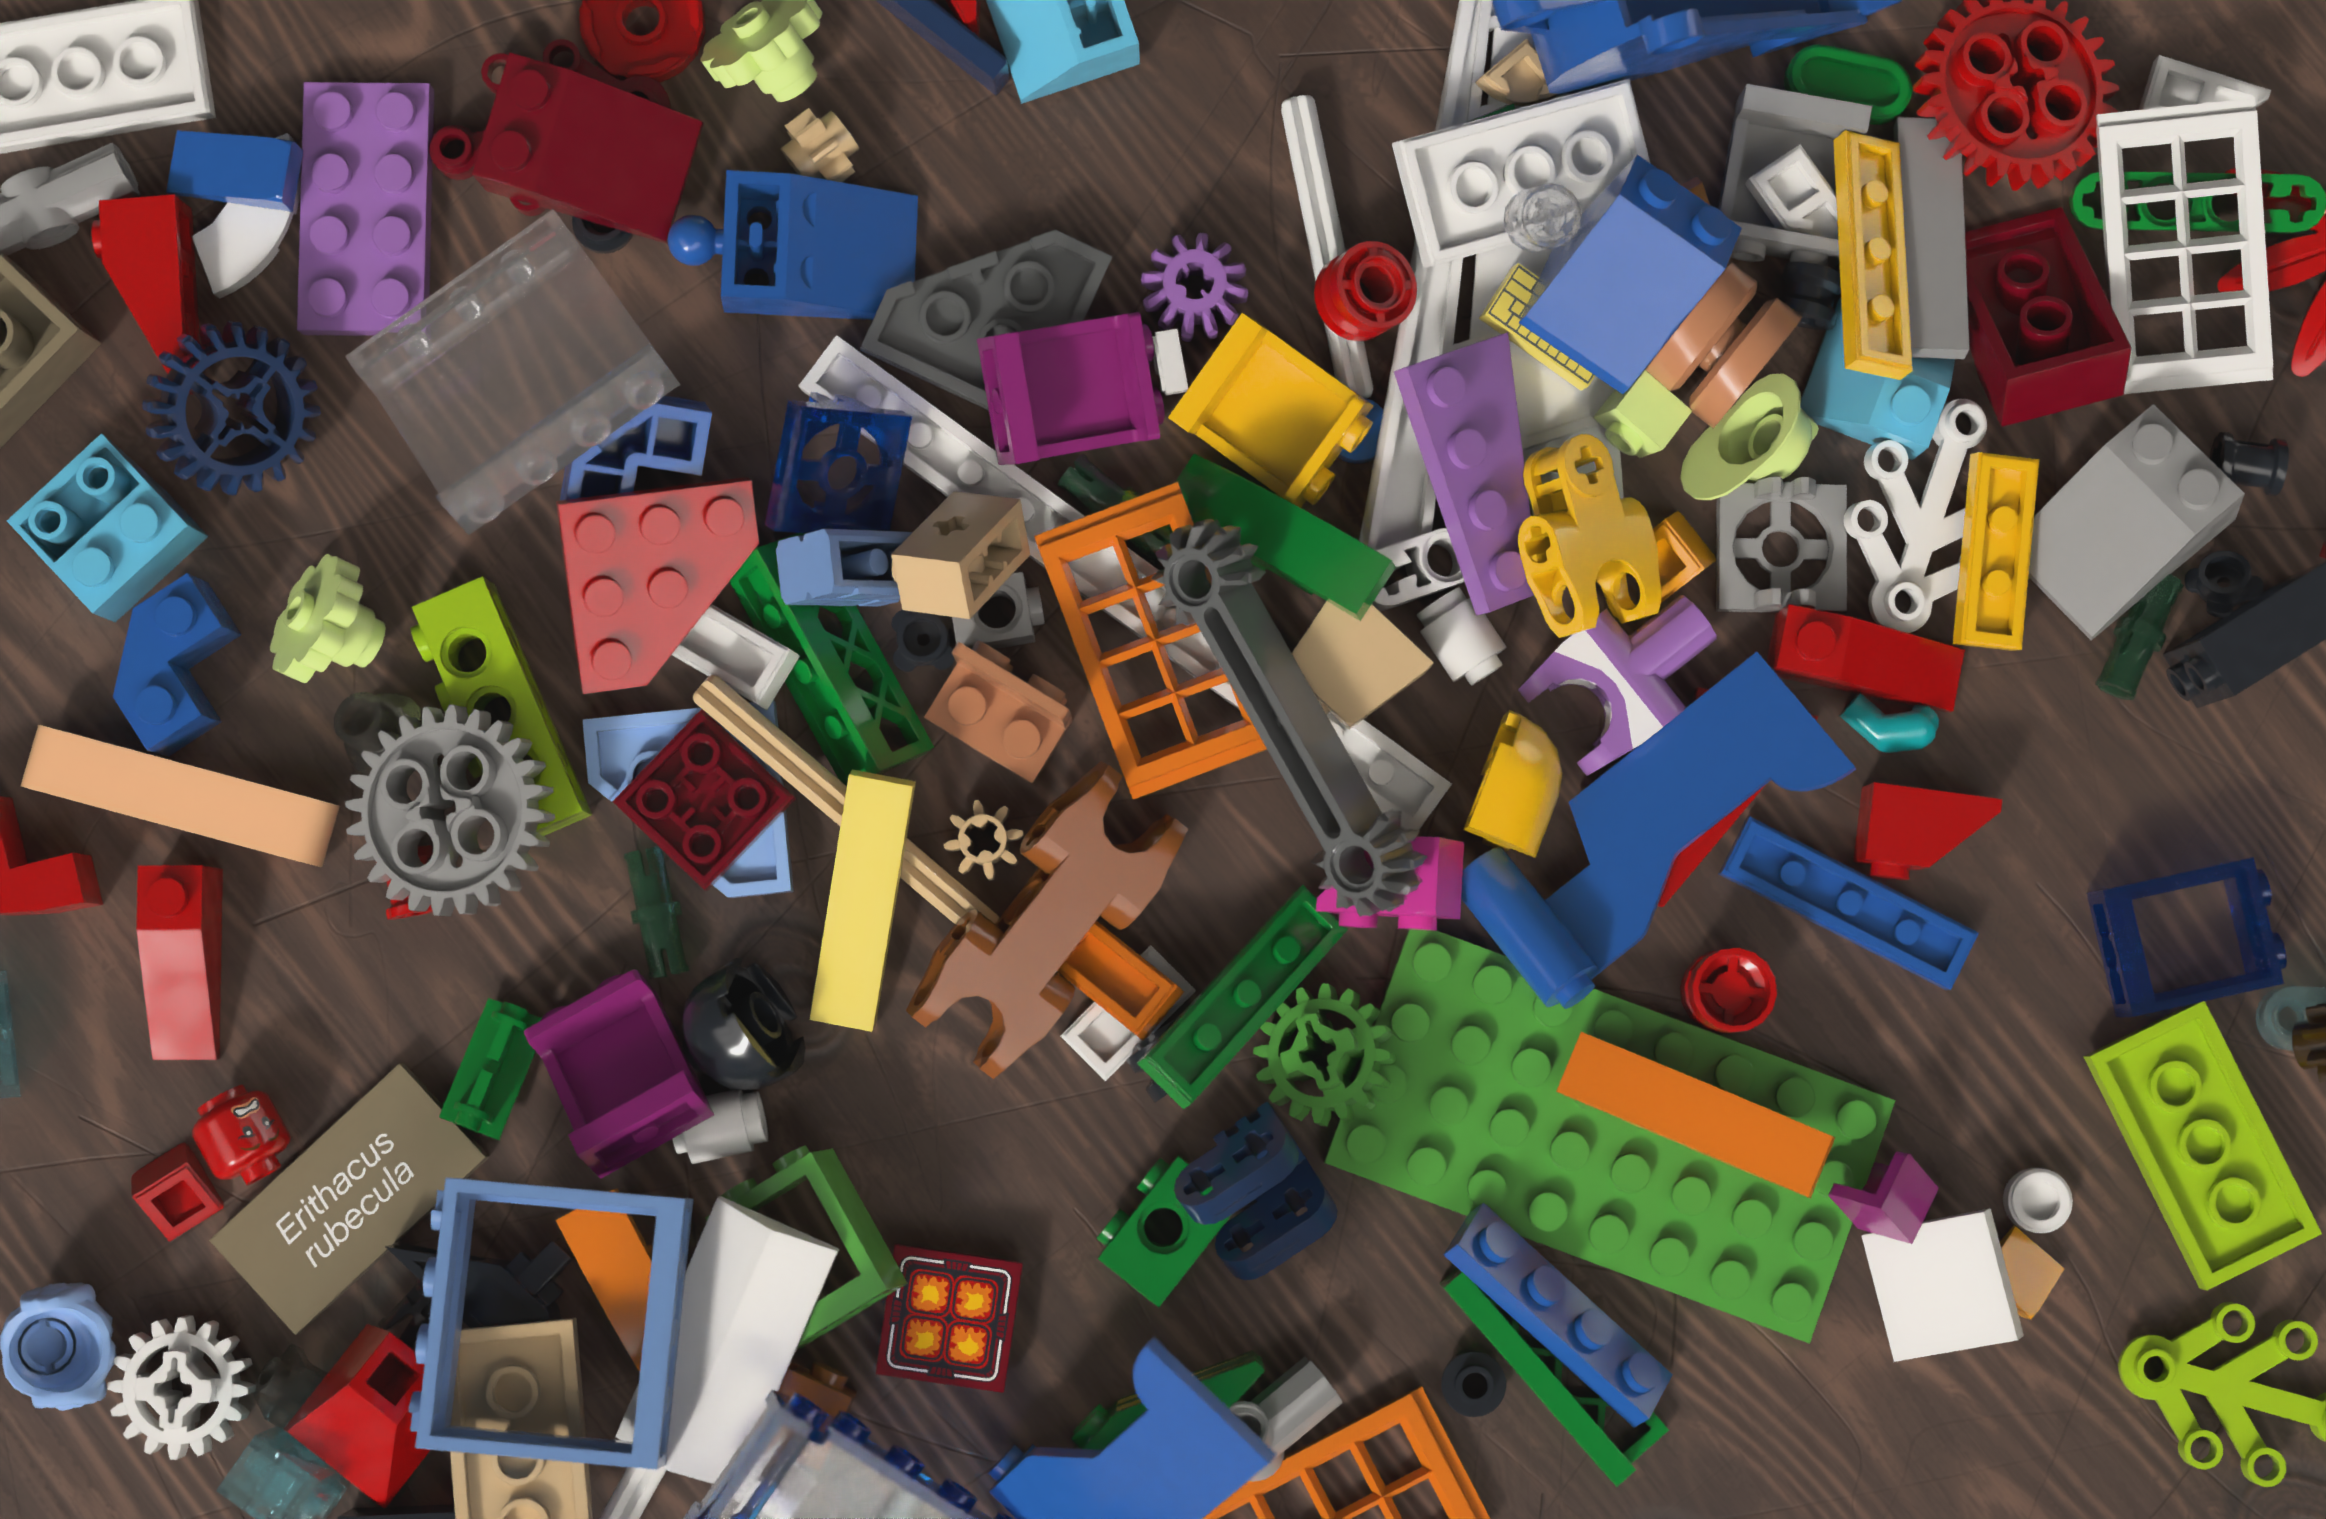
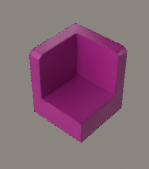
M1897 1151L1890 1165L1874 1161L1867 1183L1861 1190L1834 1183L1828 1196L1858 1229L1913 1244L1939 1188L1910 1154Z

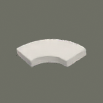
M288 133L276 137L277 139L294 141ZM300 174L293 212L227 203L211 225L192 236L213 294L219 299L248 284L271 263L280 251L278 247L289 228L293 214L297 213L301 189Z

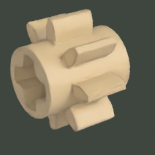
M807 108L784 125L792 140L780 149L798 175L843 182L855 173L848 157L858 151L859 147L849 131L832 111L819 119Z
M975 800L973 805L975 816L966 821L959 816L952 815L950 817L951 822L960 831L958 839L946 842L944 849L948 851L961 850L966 856L959 866V872L963 875L969 872L976 863L983 866L984 874L988 880H994L995 869L993 864L998 863L1002 859L1011 865L1016 866L1018 864V860L1008 849L1010 841L1023 838L1024 832L1018 829L1007 831L1002 825L1009 814V809L1006 806L1001 807L995 816L992 817L985 815L983 805L979 800ZM990 824L997 826L994 838L1000 844L999 849L994 854L983 850L978 857L972 855L971 851L975 844L968 837L970 831L974 827L985 831Z

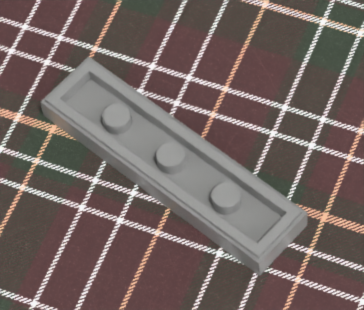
M1898 117L1893 127L1894 142L1900 143L1912 358L1965 359L1969 351L1962 153H1959L1954 158L1945 160L1943 155L1950 144L1946 136L1939 139H1928V133L1938 124L1936 118Z

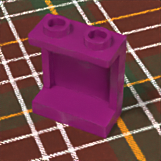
M1139 312L977 339L998 465L1020 464L1037 461L1041 458L1160 438L1159 425L1164 422V404L1158 388L1152 387L1148 363L1154 358V343L1151 331L1146 324H1142Z
M631 970L625 974L609 977L600 983L595 991L568 1006H560L550 1010L538 1023L524 1031L529 1045L542 1058L573 1127L574 1132L568 1134L577 1156L600 1179L715 1115L691 1064L684 1054L682 1044L657 992L638 970Z

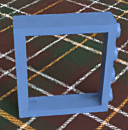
M446 1178L444 1190H437L435 1210H431V1228L433 1230H440L437 1257L428 1258L423 1279L424 1296L432 1297L430 1322L429 1324H421L416 1341V1363L425 1364L422 1391L413 1392L409 1405V1412H412L410 1431L417 1432L415 1448L655 1470L665 1466L693 1199ZM476 1200L656 1216L633 1442L451 1425Z

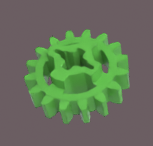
M1322 983L1318 999H1315L1308 990L1300 987L1296 989L1298 1005L1292 1008L1282 1003L1276 1009L1281 1017L1277 1024L1265 1022L1260 1027L1265 1034L1271 1037L1269 1045L1254 1047L1253 1054L1268 1060L1269 1063L1268 1067L1256 1074L1257 1079L1265 1084H1277L1269 1096V1100L1272 1103L1282 1106L1292 1100L1289 1108V1116L1302 1121L1308 1115L1310 1109H1312L1314 1123L1320 1126H1328L1331 1111H1335L1341 1120L1349 1123L1354 1121L1352 1105L1356 1102L1369 1109H1373L1376 1106L1373 1097L1369 1093L1373 1085L1380 1088H1389L1391 1084L1385 1076L1379 1074L1381 1065H1389L1396 1062V1055L1381 1049V1043L1390 1039L1393 1036V1032L1385 1025L1373 1026L1372 1024L1377 1020L1381 1011L1371 1003L1357 1010L1360 1004V994L1349 988L1338 1001L1336 989L1330 984ZM1325 1013L1343 1015L1349 1018L1356 1028L1350 1029L1347 1027L1335 1031L1331 1021L1326 1018ZM1298 1028L1299 1032L1291 1049L1287 1050L1289 1040ZM1323 1041L1336 1048V1051L1327 1055L1329 1066L1326 1068L1314 1062L1315 1058L1322 1055L1321 1044ZM1364 1057L1361 1070L1352 1082L1351 1076L1358 1061ZM1314 1078L1318 1089L1323 1091L1324 1097L1306 1095L1293 1082L1297 1080L1303 1082Z

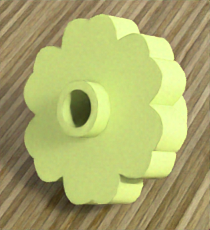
M762 0L761 2L749 3L722 24L720 28L721 33L704 46V53L700 60L713 79L720 81L724 88L745 85L754 80L763 93L772 94L777 102L791 100L810 87L817 77V71L812 65L814 56L802 39L818 29L822 11L815 0Z
M326 554L317 567L311 565L305 570L300 580L290 591L288 605L275 624L274 636L270 645V651L276 654L272 666L273 670L302 683H307L315 671L324 672L331 661L344 667L351 666L352 664L365 667L375 658L384 640L385 624L383 621L375 618V613L372 609L359 603L363 586L357 583L360 574L358 566L337 556Z

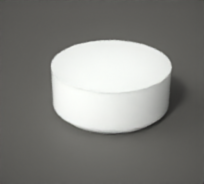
M2041 1168L2024 1169L2016 1173L2008 1181L2004 1190L2003 1205L2008 1218L2017 1227L2033 1233L2052 1232L2066 1222L2072 1210L2073 1199L2068 1184L2060 1175L2051 1170Z

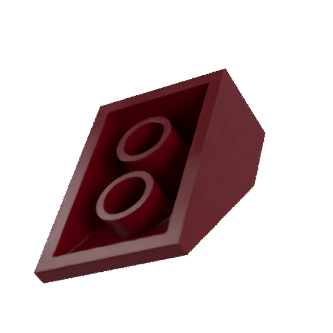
M509 52L472 175L488 192L668 244V233L676 218L704 123L701 120L575 71Z
M2059 207L1965 232L1969 346L1979 380L2001 427L2124 395L2132 347L2063 208Z

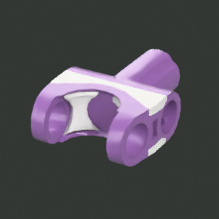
M1679 595L1629 636L1611 613L1605 609L1597 618L1596 628L1576 633L1565 640L1527 679L1518 691L1529 703L1547 688L1549 691H1552L1562 685H1578L1588 688L1599 698L1604 708L1605 716L1602 733L1593 743L1595 748L1577 762L1578 766L1588 776L1644 743L1685 710V705L1665 680L1717 639V635L1703 613L1684 595Z

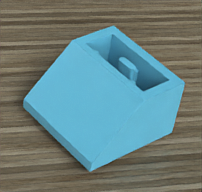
M986 0L1021 104L1140 64L1139 41L1124 0Z
M102 433L7 520L13 529L93 614L113 622H117L208 537L165 489Z

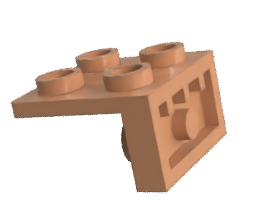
M977 640L972 649L958 642L952 651L957 664L924 718L1034 785L1073 722L1070 710L1065 707L1068 701L1065 698L1066 694L1035 674H1032L1028 683L1010 673L1014 668L1009 664L1011 660Z

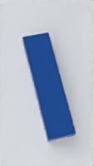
M1752 817L1745 819L1718 873L1730 881L1945 990L1952 989L1979 934L1973 929Z

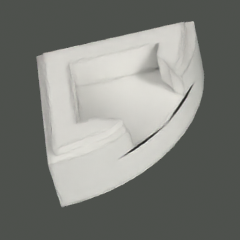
M1171 329L1155 332L1153 337V362L1156 375L1160 377L1161 392H1164L1165 395L1184 393L1188 390V383L1178 330Z

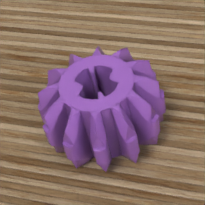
M1198 233L1196 249L1187 250L1185 240L1181 235L1172 237V250L1175 257H1171L1162 250L1155 249L1151 254V261L1159 271L1144 272L1141 277L1142 286L1156 291L1147 296L1143 301L1146 312H1157L1166 309L1160 316L1158 328L1161 331L1170 330L1177 321L1183 322L1181 339L1186 342L1192 340L1194 325L1202 324L1204 333L1209 340L1217 338L1218 328L1214 318L1217 317L1224 323L1233 326L1239 315L1229 303H1244L1248 298V289L1234 284L1246 275L1244 263L1235 262L1224 265L1229 259L1232 249L1226 242L1220 244L1212 254L1207 252L1208 235L1206 233ZM1189 276L1203 277V288L1211 291L1206 293L1204 290H1201L1200 299H1190L1186 297V287L1179 285V283L1182 281L1185 285H1188Z

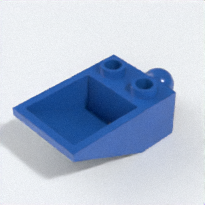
M726 170L724 229H716L708 219L702 216L686 215L679 218L671 226L668 233V247L676 260L689 266L702 265L712 259L715 254L722 255L721 300L724 313L873 320L887 289L909 281H915L918 196L791 173ZM763 212L769 215L772 221L770 226L763 230L762 225L758 222H754L749 226L748 219L754 213ZM752 274H762L769 280L768 286L745 285V282Z

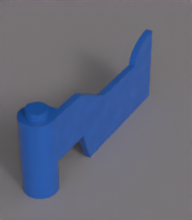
M1755 652L1685 708L1677 717L1569 801L1590 863L1589 866L1544 900L1505 850L1501 847L1494 848L1475 859L1463 869L1461 899L1544 1005L1552 1007L1560 1003L1564 1009H1568L1584 999L1594 989L1595 984L1592 982V979L1641 941L1647 934L1674 861L1680 852L1771 780L1786 790L1811 791L1829 786L1845 778L1855 771L1856 767L1762 656Z
M1153 1337L1138 1355L1133 1371L1134 1386L1140 1400L1147 1408L1145 1412L1105 1448L1100 1450L1036 1447L1032 1444L1022 1452L1014 1444L988 1472L996 1481L988 1492L1016 1519H1202L1267 1466L1276 1456V1453Z

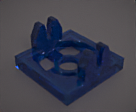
M810 392L809 402L788 400L765 525L774 531L810 533L821 529L890 531L912 416L902 410L871 408L859 400L835 394L834 400L818 392ZM840 424L835 448L826 452L821 459L802 458L804 447L816 434L830 426ZM861 428H864L875 439L879 450V464L866 463L865 458L857 452ZM840 457H853L857 465L854 480L848 486L841 489L830 487L828 482L830 466ZM797 479L818 481L819 486L826 492L825 502L815 501L814 508L802 502L796 487ZM864 485H873L872 490L859 505L845 512L848 498L857 494Z

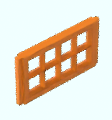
M1178 482L1034 536L1133 800L1267 750L1233 688L1232 691L1243 720L1198 736L1184 698L1228 682V679L1222 668L1178 684L1164 645L1201 631L1196 623L1190 625L1178 624L1162 631L1158 630L1145 593L1160 588L1164 584L1151 579L1155 574L1139 579L1125 543L1126 540L1170 524L1173 533L1179 527L1186 525L1194 526ZM1113 546L1127 584L1082 601L1068 562ZM1205 566L1207 580L1212 585L1210 571ZM1133 598L1147 636L1102 653L1088 614ZM1152 650L1167 689L1121 705L1107 667ZM1172 703L1186 741L1141 758L1127 719Z
M1422 1386L1394 1398L1284 1456L1281 1466L1272 1476L1265 1480L1246 1482L1203 1518L1218 1519L1250 1502L1258 1519H1275L1263 1495L1300 1476L1322 1519H1352L1376 1505H1379L1385 1519H1402L1392 1497L1426 1479H1429L1449 1519H1490ZM1400 1423L1422 1467L1385 1486L1363 1442ZM1350 1450L1372 1493L1335 1512L1313 1468Z

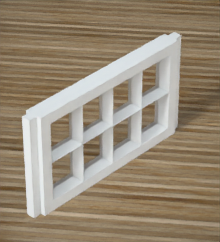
M2255 98L2097 114L2096 133L2108 301L2132 347L2124 394L2273 380L2263 195ZM2234 137L2236 178L2187 183L2184 142ZM2171 144L2174 185L2125 190L2122 149ZM2237 193L2240 234L2198 239L2190 238L2188 198ZM2175 200L2178 241L2129 246L2126 205ZM2241 249L2243 290L2194 295L2192 254ZM2179 256L2180 297L2132 301L2130 260ZM2244 305L2247 346L2198 351L2195 310ZM2182 311L2185 352L2136 357L2133 316Z

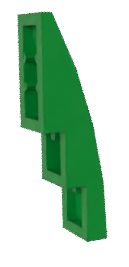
M1195 453L1175 481L1179 483L1194 525L1198 521L1213 519L1214 521L1218 520L1221 527L1228 525L1241 527L1240 545L1250 543L1258 546L1254 555L1250 558L1252 564L1264 571L1267 568L1311 596L1313 593L1359 621L1362 620L1396 568L1391 559L1284 498Z

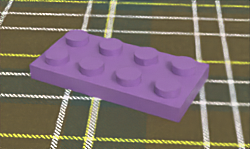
M304 82L297 331L302 335L428 336L433 161L430 156V143L433 138L434 89L429 83Z

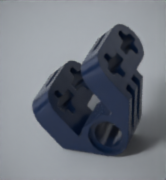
M1268 1101L1256 1108L1257 1110L1248 1116H1244L1235 1122L1227 1130H1223L1215 1135L1213 1139L1217 1146L1185 1167L1177 1177L1174 1187L1175 1196L1188 1215L1196 1223L1203 1225L1215 1224L1224 1220L1254 1199L1257 1200L1255 1204L1228 1221L1219 1231L1215 1241L1217 1255L1228 1270L1236 1278L1242 1280H1253L1267 1274L1320 1239L1332 1228L1338 1212L1331 1195ZM1212 1186L1213 1190H1211L1208 1194L1203 1195V1192L1207 1188ZM1306 1206L1308 1210L1298 1216L1296 1212ZM1252 1242L1253 1246L1244 1252L1242 1248Z

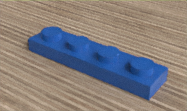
M1485 1203L1472 1210L1443 1255L1633 1428L1648 1420L1673 1374Z

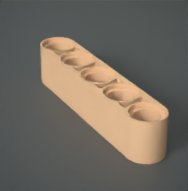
M38 725L21 782V787L318 867H323L340 808L339 805Z

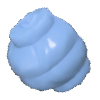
M82 1282L70 1284L57 1283L29 1290L21 1295L20 1307L12 1311L5 1321L0 1335V1349L5 1377L13 1388L32 1398L35 1408L55 1407L60 1411H66L75 1407H82L85 1404H93L101 1401L106 1396V1377L114 1365L115 1356H117L115 1344L111 1339L114 1331L112 1327L113 1317L96 1302L95 1291L90 1284Z

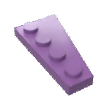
M1508 332L1393 371L1476 616L1534 596L1526 579L1518 546L1519 529L1523 521L1529 518L1531 514L1528 493L1524 486V457Z

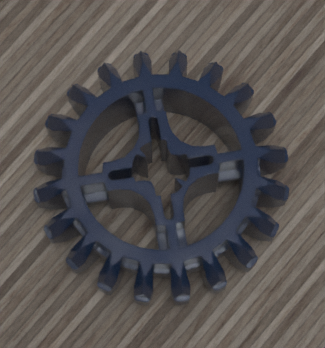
M228 321L221 336L215 325L203 324L200 330L201 346L190 335H180L177 341L184 356L179 358L163 351L159 355V360L164 366L171 369L167 377L164 378L157 374L148 375L147 384L162 390L160 399L149 398L142 403L143 410L154 414H161L160 420L146 426V433L152 438L169 437L160 445L156 454L161 460L166 462L179 458L175 465L174 474L187 480L197 473V487L205 491H211L220 481V486L224 493L237 495L243 479L249 490L254 492L262 491L264 485L263 471L274 480L282 481L286 479L285 469L280 461L286 458L296 464H300L304 461V455L294 447L297 439L299 438L307 442H313L316 439V433L302 425L304 417H318L321 414L320 407L303 402V397L314 393L318 386L311 379L296 380L304 371L307 362L300 356L285 359L289 352L290 343L280 337L268 343V330L266 328L254 325L245 336L242 323ZM249 357L254 360L246 372L238 370L229 381L223 383L210 379L202 373L212 364L226 358ZM270 378L277 396V414L274 425L265 417L263 411V400L271 388L267 384ZM189 391L199 399L202 407L201 418L194 427L198 433L194 439L189 432L185 412ZM212 392L236 399L235 404L241 410L240 414L251 421L252 425L239 419L229 418L228 410L222 406L224 402L214 396ZM247 434L261 442L252 451L238 457L226 459L210 457L219 445L226 447L235 436Z

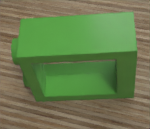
M806 1145L776 1160L772 1164L776 1174L757 1185L754 1178H751L721 1195L723 1198L757 1211L808 1179L861 1274L816 1302L797 1349L806 1346L908 1284L833 1148L810 1152Z

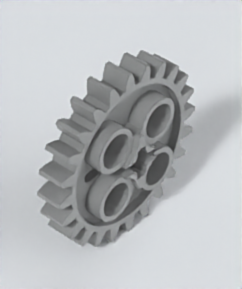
M449 705L445 716L441 709L424 707L422 723L416 717L405 715L399 717L402 736L394 732L381 730L378 736L385 751L382 754L363 751L361 754L365 762L372 768L369 776L351 775L350 778L356 786L364 790L363 798L345 802L346 808L361 812L362 821L346 829L347 834L365 836L367 842L354 854L355 860H375L377 863L370 871L367 879L370 882L384 883L391 880L386 897L390 900H403L409 896L408 909L411 911L426 912L431 905L433 914L436 916H451L454 907L457 908L459 914L472 915L477 914L478 899L485 906L500 905L501 899L498 886L507 891H520L522 886L515 871L517 869L537 871L539 868L536 861L528 854L530 847H549L550 844L547 838L536 832L538 823H547L555 820V814L538 809V801L554 793L553 787L535 785L533 780L534 777L546 767L545 762L537 760L524 761L523 758L533 743L529 739L523 738L509 741L514 725L500 720L491 725V713L474 709L468 717L466 707ZM442 754L444 756V759L442 761L441 766L439 767L437 764V758L439 755ZM478 757L483 766V775L480 782L474 788H471L466 779V769L472 759ZM417 770L422 778V790L420 795L412 801L407 794V781L409 776ZM455 802L456 812L447 815L445 820L444 810L451 808ZM488 820L494 829V840L491 847L483 852L477 841V833L480 826ZM425 834H428L434 844L431 859L424 865L418 856V844L420 839ZM460 854L462 856L463 863L458 868L456 866V862Z

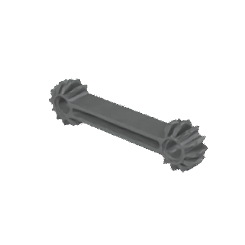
M1205 519L1196 522L1194 526L1186 525L1174 530V533L1169 534L1171 543L1163 545L1160 550L1155 552V555L1165 569L1157 571L1151 579L1164 584L1167 592L1158 605L1167 607L1176 605V624L1190 625L1196 623L1324 849L1316 853L1311 863L1324 868L1327 875L1323 878L1318 888L1327 890L1335 888L1337 890L1336 908L1347 909L1354 905L1359 916H1371L1384 910L1390 912L1404 904V900L1407 899V894L1417 890L1418 886L1423 882L1415 868L1423 865L1424 860L1428 856L1413 850L1411 844L1420 830L1407 829L1403 831L1401 829L1402 810L1394 811L1391 809L1382 813L1252 584V582L1260 580L1266 573V571L1253 567L1250 560L1258 546L1250 543L1240 545L1241 527H1234L1232 525L1221 527L1218 520ZM1205 566L1210 571L1212 585L1207 580ZM1364 849L1370 854L1374 869L1367 863Z

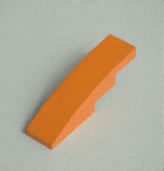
M1583 1032L1578 1037L1556 1091L1566 1097L1613 1115L1637 1127L1810 1199L1835 1140V1137Z
M616 1188L610 1192H619V1190ZM575 1209L558 1218L556 1222L609 1321L640 1373L653 1247L652 1245H646L631 1214Z

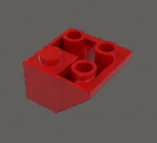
M367 1324L283 1430L385 1509L431 1450L415 1448L417 1432L410 1431L412 1412H409V1405L413 1392L422 1391L425 1364H417L416 1352L390 1331Z

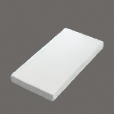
M134 0L0 23V154L216 118L198 0Z
M1630 79L1392 143L1423 268L1567 229L1637 154L1650 163Z

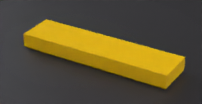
M1845 130L1833 140L1845 369L1901 380L1911 373L1913 368L1900 143Z

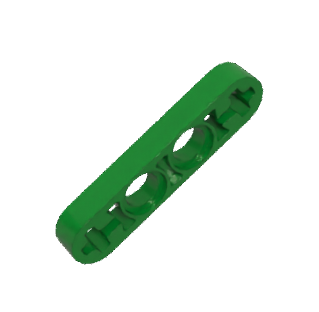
M2099 172L2088 174L2075 184L2071 190L2069 205L2070 212L2078 223L2086 228L2103 230V219L2094 218L2093 208L2083 206L2082 203L2083 195L2094 192L2096 183L2100 182ZM2124 172L2125 190L2129 189L2128 181L2138 182V188L2154 187L2161 183L2174 185L2173 172ZM2186 173L2187 183L2233 179L2236 178V173ZM2261 174L2262 184H2268L2264 198L2289 196L2292 191V185L2299 186L2300 197L2311 198L2310 210L2300 212L2297 223L2290 222L2289 211L2263 210L2266 223H2264L2265 233L2307 231L2318 224L2326 210V193L2320 183L2309 176L2299 174ZM2213 196L2188 198L2190 231L2240 232L2239 218L2228 222L2221 220L2215 215L2211 204ZM2146 203L2133 204L2137 220L2127 221L2128 230L2177 231L2176 216L2170 220H2159L2150 214Z

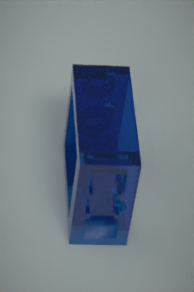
M2254 857L2086 893L2116 1017H2135L2284 984L2281 970L2287 966L2286 950L2278 932H2272L2266 909L2272 902L2271 888L2265 872L2262 869L2256 868ZM2223 880L2245 973L2153 992L2132 900Z

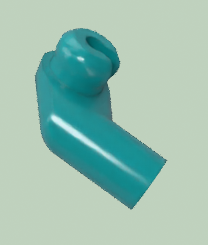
M1861 692L1839 715L1877 750L1885 753L1920 750L1934 740L1939 727L1937 713L1926 705H1914L1912 711L1886 715Z

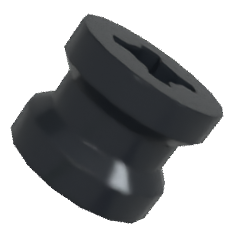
M1794 261L1786 263L1781 277L1786 287L1784 295L1779 299L1803 317L1797 326L1813 330H1832L1837 319V313L1833 309L1835 297L1841 294L1840 272L1814 263Z

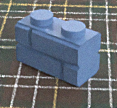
M821 529L806 533L804 536H795L778 541L776 554L781 599H783L785 605L822 606L859 605L879 607L899 602L898 585L892 576L891 554L913 532Z

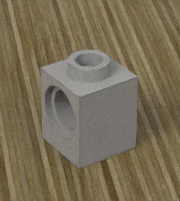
M1023 572L1013 573L989 598L1005 597L1016 606L1015 616L1007 626L1002 628L986 626L980 619L982 607L971 619L952 617L956 644L960 642L970 649L974 647L977 640L993 649L1035 642L1033 626L1045 624L1039 586L1027 588Z

